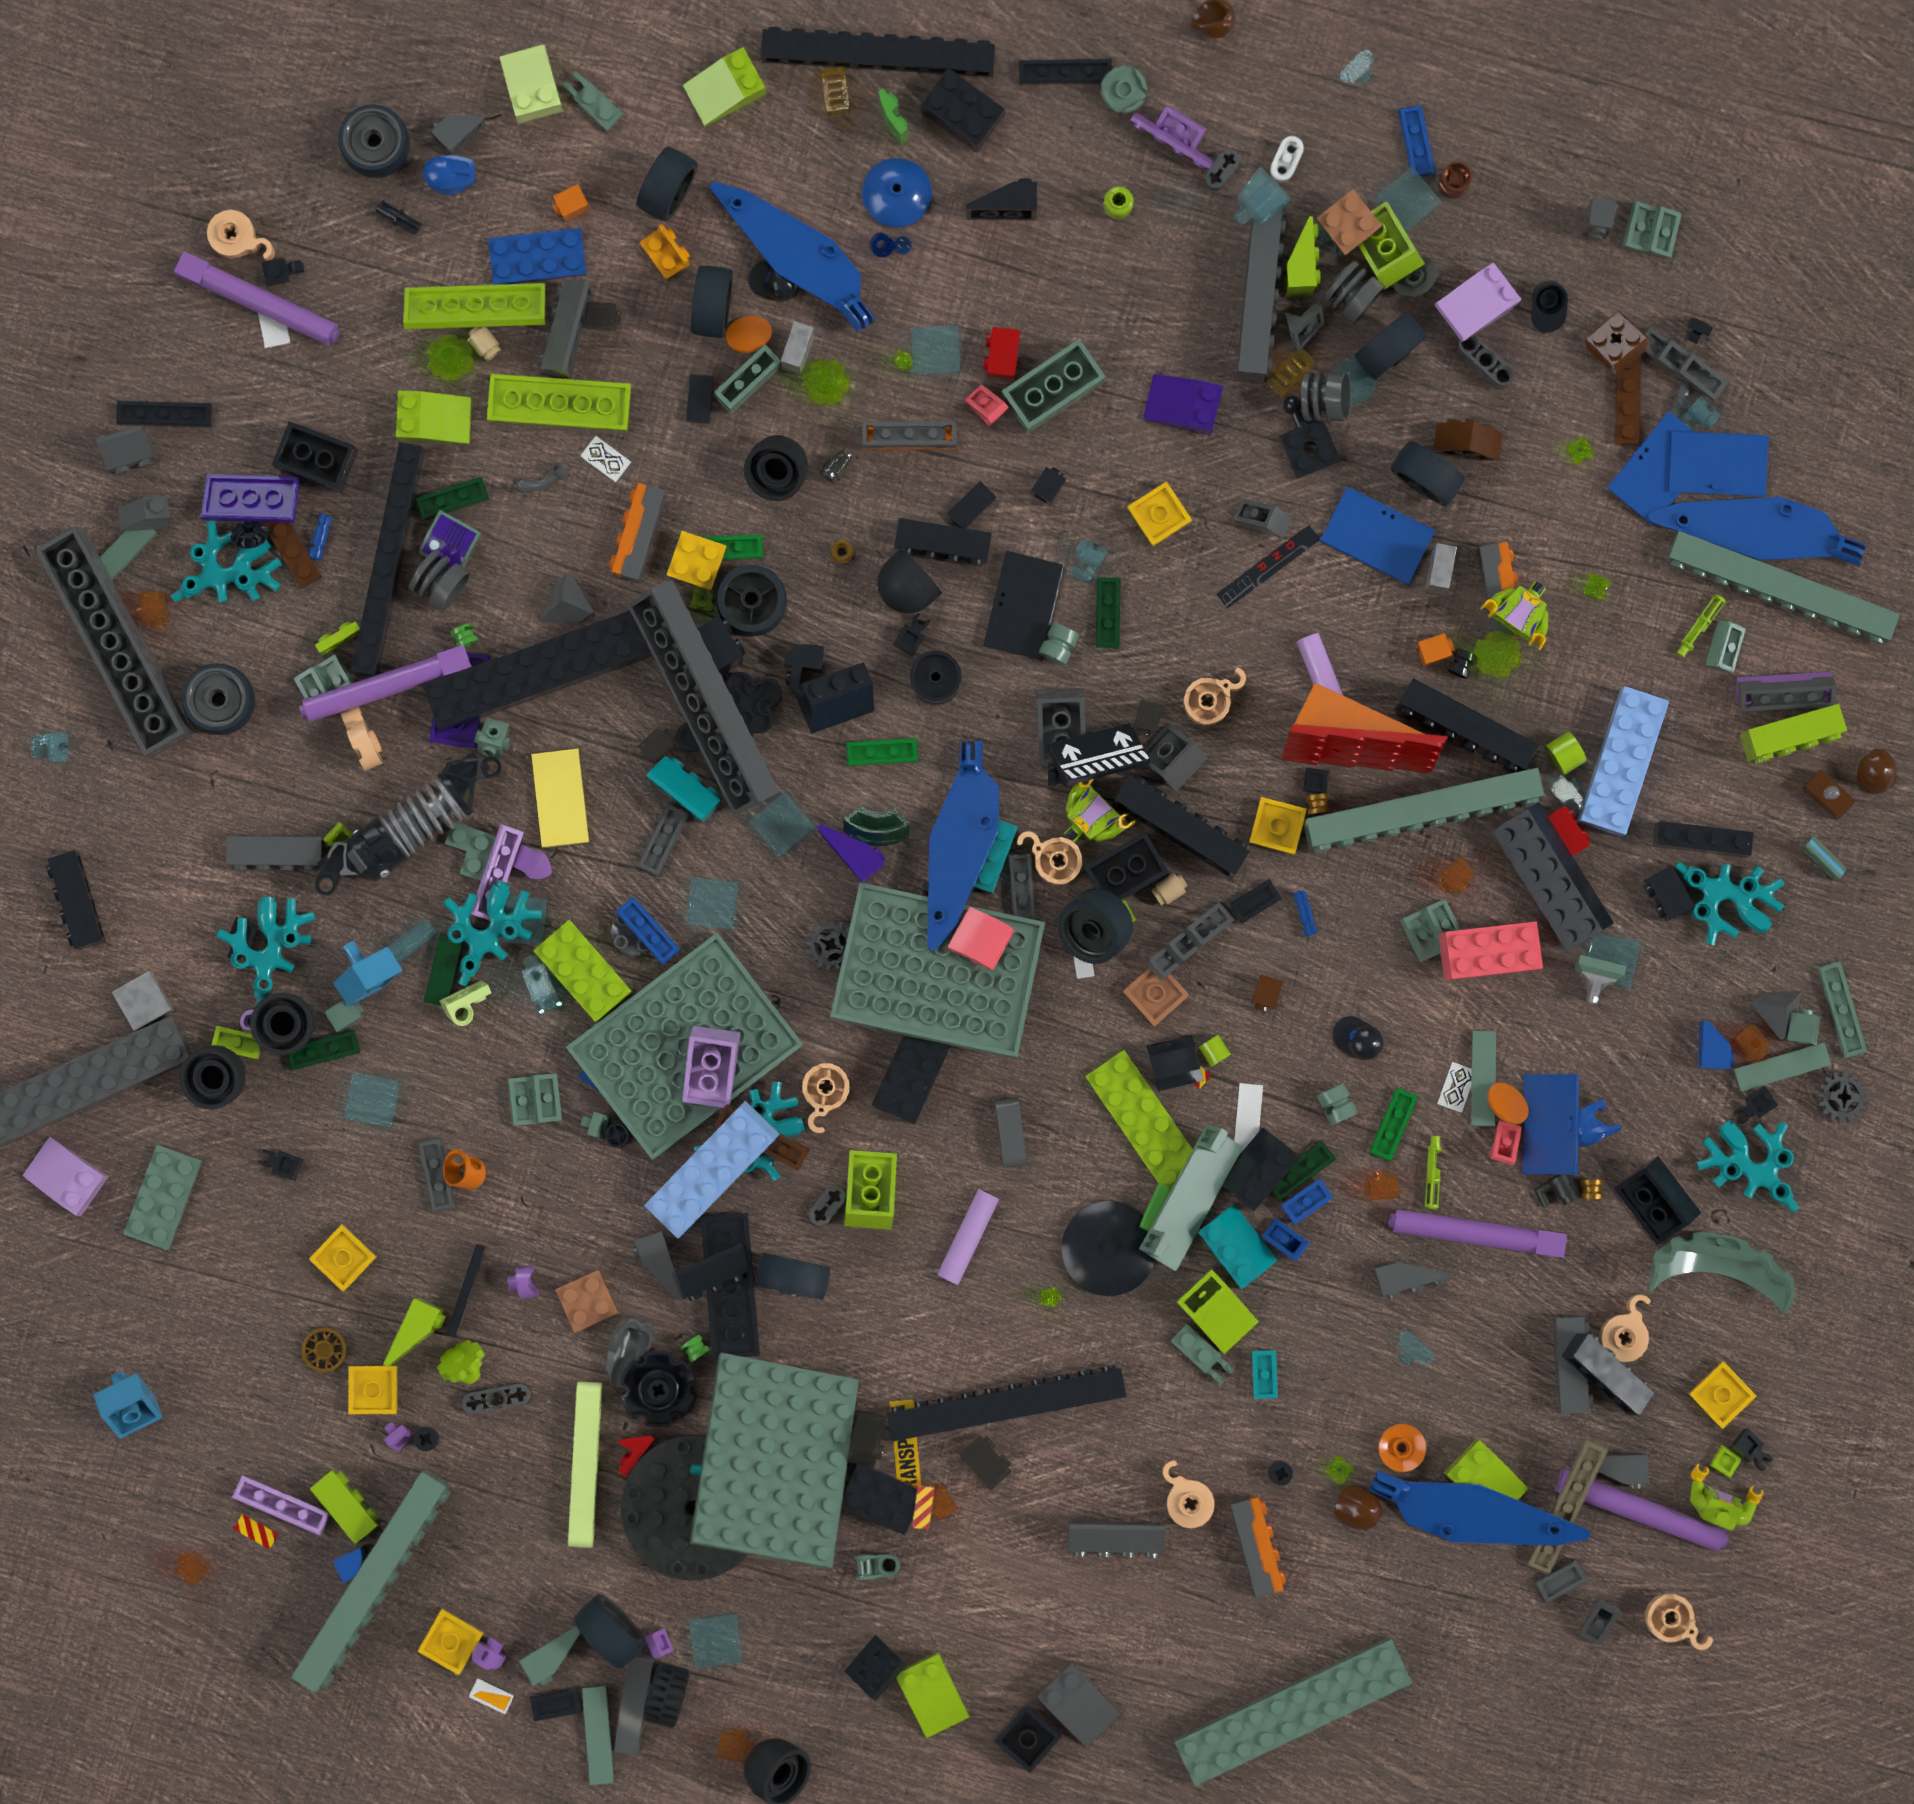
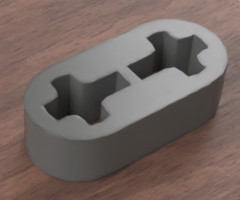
M1232 149L1224 150L1212 164L1211 168H1209L1204 180L1208 189L1212 191L1220 190L1236 171L1240 162L1239 154ZM1230 156H1232L1234 158V165L1228 164V166L1224 169V157L1229 158ZM1220 171L1222 173L1219 178L1220 183L1215 182L1212 184L1210 175L1216 176Z
M832 1186L824 1192L810 1211V1219L813 1224L823 1226L832 1219L846 1198L842 1188ZM839 1190L841 1192L839 1195L841 1201H834L829 1206L827 1204L831 1198L829 1192ZM824 1206L828 1207L824 1214L827 1217L826 1220H819L817 1222L815 1220V1210L821 1211Z

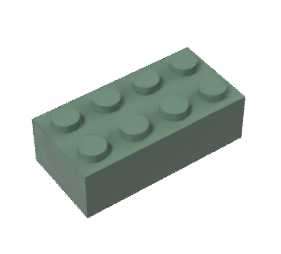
M1078 339L1003 389L1001 397L1026 433L1029 434L1105 383L1106 376L1081 340Z

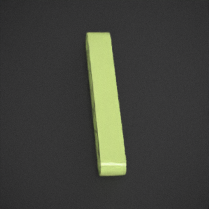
M577 1382L568 1547L593 1548L602 1382Z

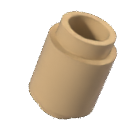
M475 327L468 333L470 338L467 341L477 354L486 361L491 360L501 352L498 341L487 327Z
M1172 873L1155 884L1156 887L1152 889V892L1162 906L1165 903H1171L1185 894L1184 888L1188 885L1181 874L1176 876Z

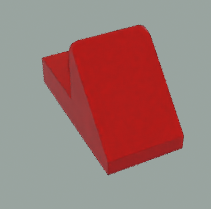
M646 1435L619 1439L618 1442L632 1451V1454L626 1453L618 1464L621 1466L618 1472L627 1477L656 1437Z

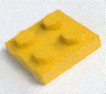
M1167 481L1127 506L1128 511L1152 547L1192 522L1191 517Z
M682 531L667 576L712 591L727 546Z
M1261 797L1249 843L1295 855L1307 809Z
M341 1224L309 1260L338 1288L345 1292L377 1256Z
M1724 1361L1720 1362L1688 1393L1721 1429L1727 1426L1757 1397Z
M349 1366L348 1414H397L398 1366Z
M441 1609L418 1652L460 1675L484 1632L450 1612Z

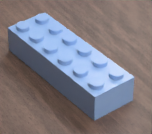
M1626 686L1620 689L1577 823L1619 837L1626 835L1669 704L1668 700Z
M745 1101L644 1206L679 1239L778 1137L779 1133Z

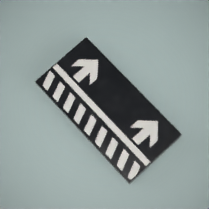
M1130 723L1050 743L1046 747L1066 786L1148 765L1150 762L1149 756Z

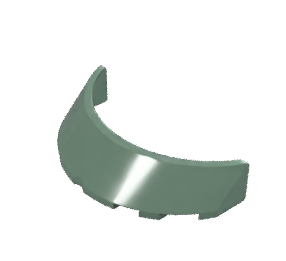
M1696 1232L1689 1237L1681 1238L1677 1236L1672 1238L1670 1243L1657 1250L1652 1258L1648 1291L1651 1292L1661 1282L1675 1275L1690 1272H1708L1728 1276L1754 1287L1767 1296L1785 1314L1789 1313L1795 1298L1794 1278L1789 1271L1785 1273L1773 1261V1256L1765 1250L1759 1252L1750 1247L1749 1242L1730 1235Z

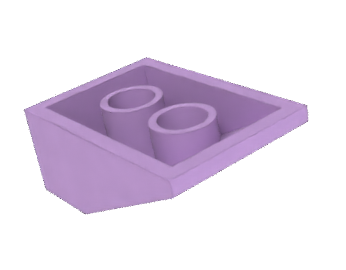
M1493 262L1438 301L1435 307L1460 340L1464 342L1507 314L1522 299Z
M693 1026L689 1038L682 1102L724 1108L726 1104L730 1105L740 1032Z
M52 1137L48 1138L23 1174V1177L76 1216L83 1215L109 1177Z

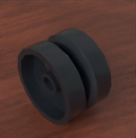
M939 650L928 651L920 655L913 663L910 671L911 688L915 696L923 703L932 706L944 705L952 701L959 692L962 681L961 668L956 659L949 653ZM936 674L937 677H940V679L938 681H933L932 675Z

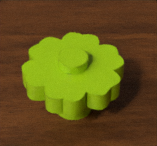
M470 1340L459 1342L454 1348L448 1349L440 1357L441 1363L437 1369L444 1380L450 1379L452 1383L461 1381L469 1385L480 1378L481 1359L485 1354L477 1342L471 1343Z

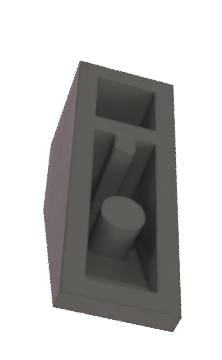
M661 1231L635 1240L636 1245L632 1246L636 1260L641 1259L642 1264L679 1301L683 1300L672 1276L676 1269L664 1232Z
M1573 1455V1460H1574V1461H1575L1577 1455ZM1606 1455L1598 1472L1620 1483L1628 1484L1629 1489L1643 1488L1642 1484H1649L1648 1455Z

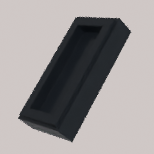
M690 374L686 422L710 424L713 376Z
M979 481L947 515L960 528L966 529L997 497Z
M1268 879L1229 905L1240 923L1243 924L1282 898L1271 880Z
M578 1688L530 1697L534 1722L582 1713Z

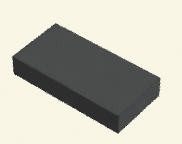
M1574 1559L1535 1581L1534 1584L1544 1602L1548 1604L1587 1582L1588 1579L1577 1560Z

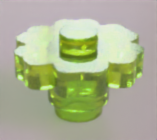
M455 334L442 335L440 342H432L427 351V356L430 359L428 368L436 378L443 377L447 383L459 382L462 375H469L471 373V369L474 366L471 356L474 351L467 340H458Z
M819 359L810 365V371L804 373L803 388L809 391L808 398L810 401L815 402L816 405L821 406L826 402L828 406L832 407L836 403H841L843 401V394L850 391V377L845 374V366L837 360H831L827 363L825 359Z
M1500 630L1487 632L1485 640L1481 639L1476 642L1473 654L1478 659L1475 665L1485 675L1492 674L1497 679L1508 677L1511 674V669H1517L1522 659V654L1517 651L1520 647L1519 641L1512 634L1504 635Z

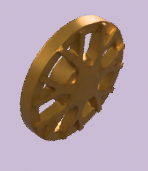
M318 1328L311 1331L305 1337L301 1352L304 1362L312 1370L330 1372L337 1369L343 1363L347 1347L344 1338L336 1330ZM323 1331L324 1340L318 1341L316 1333ZM331 1333L337 1336L333 1344L328 1341ZM308 1340L316 1343L314 1349L306 1347ZM342 1345V1353H335L333 1346ZM314 1352L317 1358L310 1362L307 1355ZM332 1355L339 1360L334 1366L329 1361ZM320 1359L326 1360L325 1369L318 1368Z

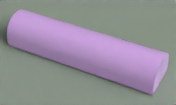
M1319 633L1298 640L1296 643L1313 686L1317 683L1343 695Z
M500 824L476 894L478 897L471 915L490 921L487 913L489 892L493 883H496L497 880L507 883L524 832Z
M977 1190L938 1271V1276L959 1285L998 1204V1198L982 1190Z
M241 1476L232 1496L235 1500L319 1536L323 1533L330 1517V1513L245 1476Z

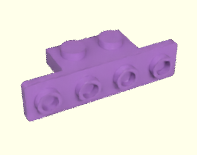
M1167 105L1156 124L1139 113L1132 115L1130 120L1134 122V126L1143 132L1149 131L1154 135L1153 138L1162 144H1170L1174 147L1173 150L1177 154L1184 157L1187 155L1194 159L1193 163L1198 167L1209 169L1215 162L1196 150L1207 129L1173 107Z

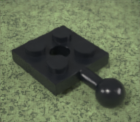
M1289 396L1284 400L1283 408L1286 413L1292 415L1296 429L1281 434L1279 437L1296 479L1339 463L1341 460L1324 419L1323 421L1316 420L1305 425L1300 413L1302 407L1300 399L1296 396ZM1307 442L1313 443L1316 446L1315 454H1306L1303 449L1304 444Z

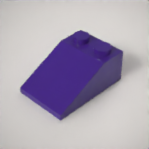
M1153 374L1142 420L1211 436L1223 386L1201 380Z
M821 824L817 826L818 833L861 883H867L885 867L883 862L885 856L877 847L872 849L870 845Z

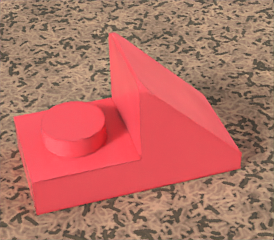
M982 384L965 399V402L988 426L992 425L1008 409L1003 400Z
M1499 1120L1494 1142L1488 1156L1491 1159L1514 1166L1522 1127Z

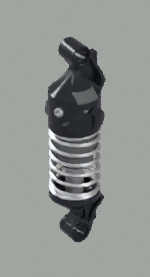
M473 751L463 759L446 763L443 770L438 773V776H435V782L441 791L440 793L432 784L426 782L425 787L432 799H429L423 791L417 789L416 795L420 802L411 796H407L408 804L406 806L398 802V808L394 811L388 809L386 817H376L360 830L354 831L346 840L336 842L328 855L317 862L321 869L315 881L317 892L324 896L334 895L343 876H352L374 882L386 877L389 872L405 862L407 857L410 858V854H415L414 849L417 846L424 848L423 842L426 839L433 841L432 833L434 831L438 834H443V830L436 818L439 817L447 827L452 828V822L446 814L447 810L458 821H461L462 817L466 818V815L469 816L473 813L476 782L479 779H495L499 777L502 772L500 761L493 756L477 757ZM491 761L496 762L498 765L497 771L493 774L486 773L485 765ZM324 879L332 880L333 886L330 891L324 892L321 890L320 884Z

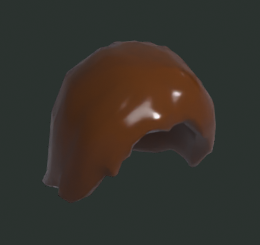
M1207 0L1196 10L1197 12L1193 15L1189 25L1192 29L1211 39L1223 38L1229 33L1235 23L1233 7L1225 0Z
M1873 749L1859 762L1856 776L1859 785L1871 794L1887 792L1890 787H1893L1897 777L1896 763L1885 749Z
M1349 1485L1339 1494L1334 1514L1345 1525L1358 1530H1368L1376 1526L1383 1515V1508L1378 1498L1366 1488L1360 1485Z

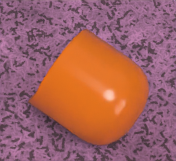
M454 1149L448 1153L444 1160L443 1176L445 1182L450 1186L464 1190H475L484 1182L486 1168L480 1159L469 1157L461 1149ZM460 1155L464 1161L455 1163L453 1158ZM465 1165V1172L462 1178L460 1177V1169Z

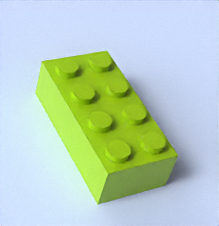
M1836 704L1749 729L1742 733L1740 738L1747 761L1755 760V763L1759 764L1774 758V754H1777L1778 758L1792 754L1799 747L1801 751L1819 745L1820 741L1823 742V745L1835 742L1842 738L1841 734L1846 732L1847 728L1840 705Z
M570 920L533 950L596 1023L600 1022L633 993Z

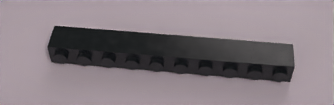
M774 26L762 30V63L944 74L950 68L960 76L993 78L995 44H991L988 40H978L977 43H972L961 38L954 39V41H944V38L932 37L930 40H926L915 35L907 36V38H898L895 34H885L884 37H879L868 32L861 33V35H851L852 33L848 31H839L838 34L828 33L827 30L821 29L814 32H805L802 28H792L791 31H785L780 27Z
M399 442L351 668L355 675L365 677L379 675L425 456L424 448L419 445Z
M1115 1365L1101 1367L1102 1372L1093 1373L1092 1369L1078 1371L1079 1376L1069 1378V1374L1055 1376V1381L1046 1382L1045 1378L1031 1380L1032 1385L1022 1387V1382L1008 1385V1390L999 1391L998 1387L984 1389L985 1394L975 1395V1391L961 1394V1399L952 1400V1396L937 1398L938 1403L929 1404L928 1400L914 1403V1408L905 1409V1405L890 1407L891 1412H887L891 1440L894 1442L1124 1398L1127 1395L1122 1369H1116Z

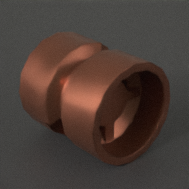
M1460 161L1449 163L1444 168L1439 179L1438 187L1440 192L1450 199L1462 197L1472 181L1471 169L1467 164Z

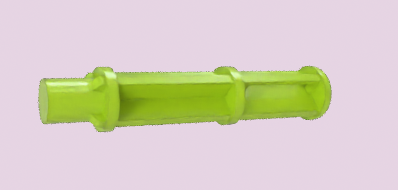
M1715 594L1690 631L1681 641V647L1676 652L1680 657L1684 658L1689 651L1694 649L1692 643L1700 632L1706 631L1726 603L1721 595ZM1715 599V601L1713 602V604L1711 605V607L1708 609V611H1707L1706 614L1704 615V613H1705V611L1707 610V608L1710 606V604L1712 603V601ZM1720 604H1722V605L1719 607V609L1717 610V612L1715 613V615H1714V616L1712 617V619L1710 620L1711 616L1714 614V612L1716 611V609L1718 608V606H1719Z
M1431 1136V1145L1428 1146L1425 1208L1429 1210L1439 1208L1441 1170L1436 1168L1437 1154L1442 1152L1440 1136ZM1428 1183L1431 1184L1430 1204H1427ZM1435 1184H1438L1437 1204H1434Z

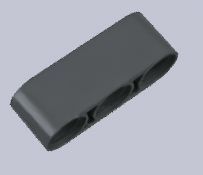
M1476 335L1465 340L1470 341L1474 347L1473 350L1468 351L1462 347V341L1459 339L1456 344L1458 355L1489 384L1498 390L1506 389L1514 379L1512 368ZM1483 356L1489 358L1490 366L1481 365L1479 358ZM1499 372L1505 373L1508 381L1500 382L1496 374Z
M1019 1097L995 1100L1003 1167L1027 1165Z

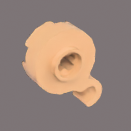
M225 210L216 214L209 222L207 229L208 241L213 250L221 257L234 260L233 258L256 254L261 248L265 247L267 251L263 254L266 261L273 260L275 256L273 246L267 239H256L255 229L251 221L242 212ZM235 230L234 232L237 234L236 237H230V239H227V233L229 231Z
M1236 668L1234 674L1239 678V683L1233 684L1227 679L1200 678L1194 681L1186 690L1183 699L1184 710L1188 718L1202 726L1215 725L1222 721L1229 712L1231 705L1230 691H1238L1245 684L1246 675L1244 671L1240 668ZM1211 697L1213 699L1211 702L1213 706L1204 707L1201 704L1203 702L1201 698Z
M358 706L340 712L346 726V732L351 745L360 759L359 762L363 769L367 771L383 764L379 753L382 751V748L374 731H369Z
M1030 831L1024 832L1018 837L1017 846L1019 847L1022 846L1024 839L1029 838L1034 842L1032 853L1035 856V867L1039 876L1045 882L1053 885H1065L1073 881L1079 874L1082 866V855L1078 846L1071 840L1059 837L1040 843L1038 836ZM1060 855L1064 857L1063 862L1065 865L1058 868L1054 866L1055 862L1052 858L1054 856L1058 858Z
M821 1063L812 1067L806 1073L803 1080V1094L807 1102L815 1108V1111L808 1118L809 1128L815 1133H824L825 1129L823 1127H816L814 1119L816 1117H824L829 1111L840 1107L846 1101L850 1092V1083L846 1073L840 1067L831 1063ZM825 1080L830 1081V1085H833V1089L828 1090L827 1094L822 1093L823 1089H819L820 1084H824Z
M1633 1295L1627 1302L1628 1313L1615 1315L1607 1319L1600 1329V1344L1612 1350L1620 1362L1638 1359L1648 1347V1330L1642 1322V1314L1635 1308V1304L1639 1300L1644 1304H1649L1651 1301L1647 1296ZM1626 1331L1630 1339L1628 1343L1625 1342L1622 1345L1619 1334H1624Z
M1175 1460L1167 1461L1162 1468V1474L1168 1482L1173 1484L1167 1496L1166 1507L1168 1514L1175 1523L1182 1527L1196 1528L1202 1526L1210 1519L1214 1512L1215 1502L1211 1491L1199 1481L1185 1479L1179 1475L1176 1477L1169 1476V1469L1176 1466L1177 1462ZM1189 1497L1191 1500L1196 1499L1195 1509H1185V1499Z
M1663 1593L1655 1596L1648 1603L1645 1611V1622L1648 1630L1655 1637L1666 1642H1676L1687 1638L1689 1644L1698 1650H1705L1711 1646L1713 1638L1705 1635L1701 1643L1696 1642L1698 1629L1695 1626L1692 1605L1685 1598L1674 1593ZM1673 1611L1675 1621L1673 1623L1669 1621L1667 1624L1665 1622V1615Z

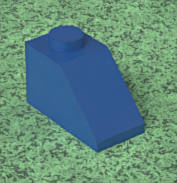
M1708 1020L1699 1021L1698 1069L1729 1070L1730 1065L1734 1064L1735 1057L1734 1051H1731V1045Z

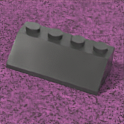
M565 279L563 286L559 285L556 294V299H559L558 306L552 309L550 321L553 322L551 331L547 330L544 344H547L545 353L541 352L538 366H541V371L545 375L561 379L571 378L594 292L590 281Z
M1068 1521L1067 1550L1068 1552H1073L1072 1556H1087V1552H1096V1556L1110 1557L1111 1552H1120V1557H1135V1553H1144V1557L1157 1558L1159 1553H1164L1166 1526L1164 1523Z

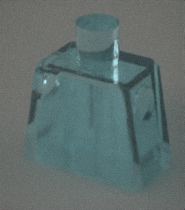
M1259 167L1238 195L1236 202L1241 208L1233 217L1241 226L1251 218L1260 225L1287 207L1292 198Z
M536 955L524 958L523 962L526 970H523L521 973L532 1002L539 1013L542 1014L561 1006V1000L544 963L539 964Z

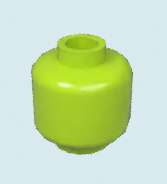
M1112 187L1104 196L1103 208L1105 213L1113 219L1126 218L1133 209V195L1125 187Z

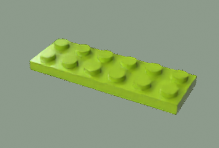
M545 283L405 288L404 329L545 325L546 285Z
M490 374L487 421L628 432L631 384Z
M1123 1050L1085 1076V1078L1157 1183L1172 1189L1193 1149L1126 1051Z

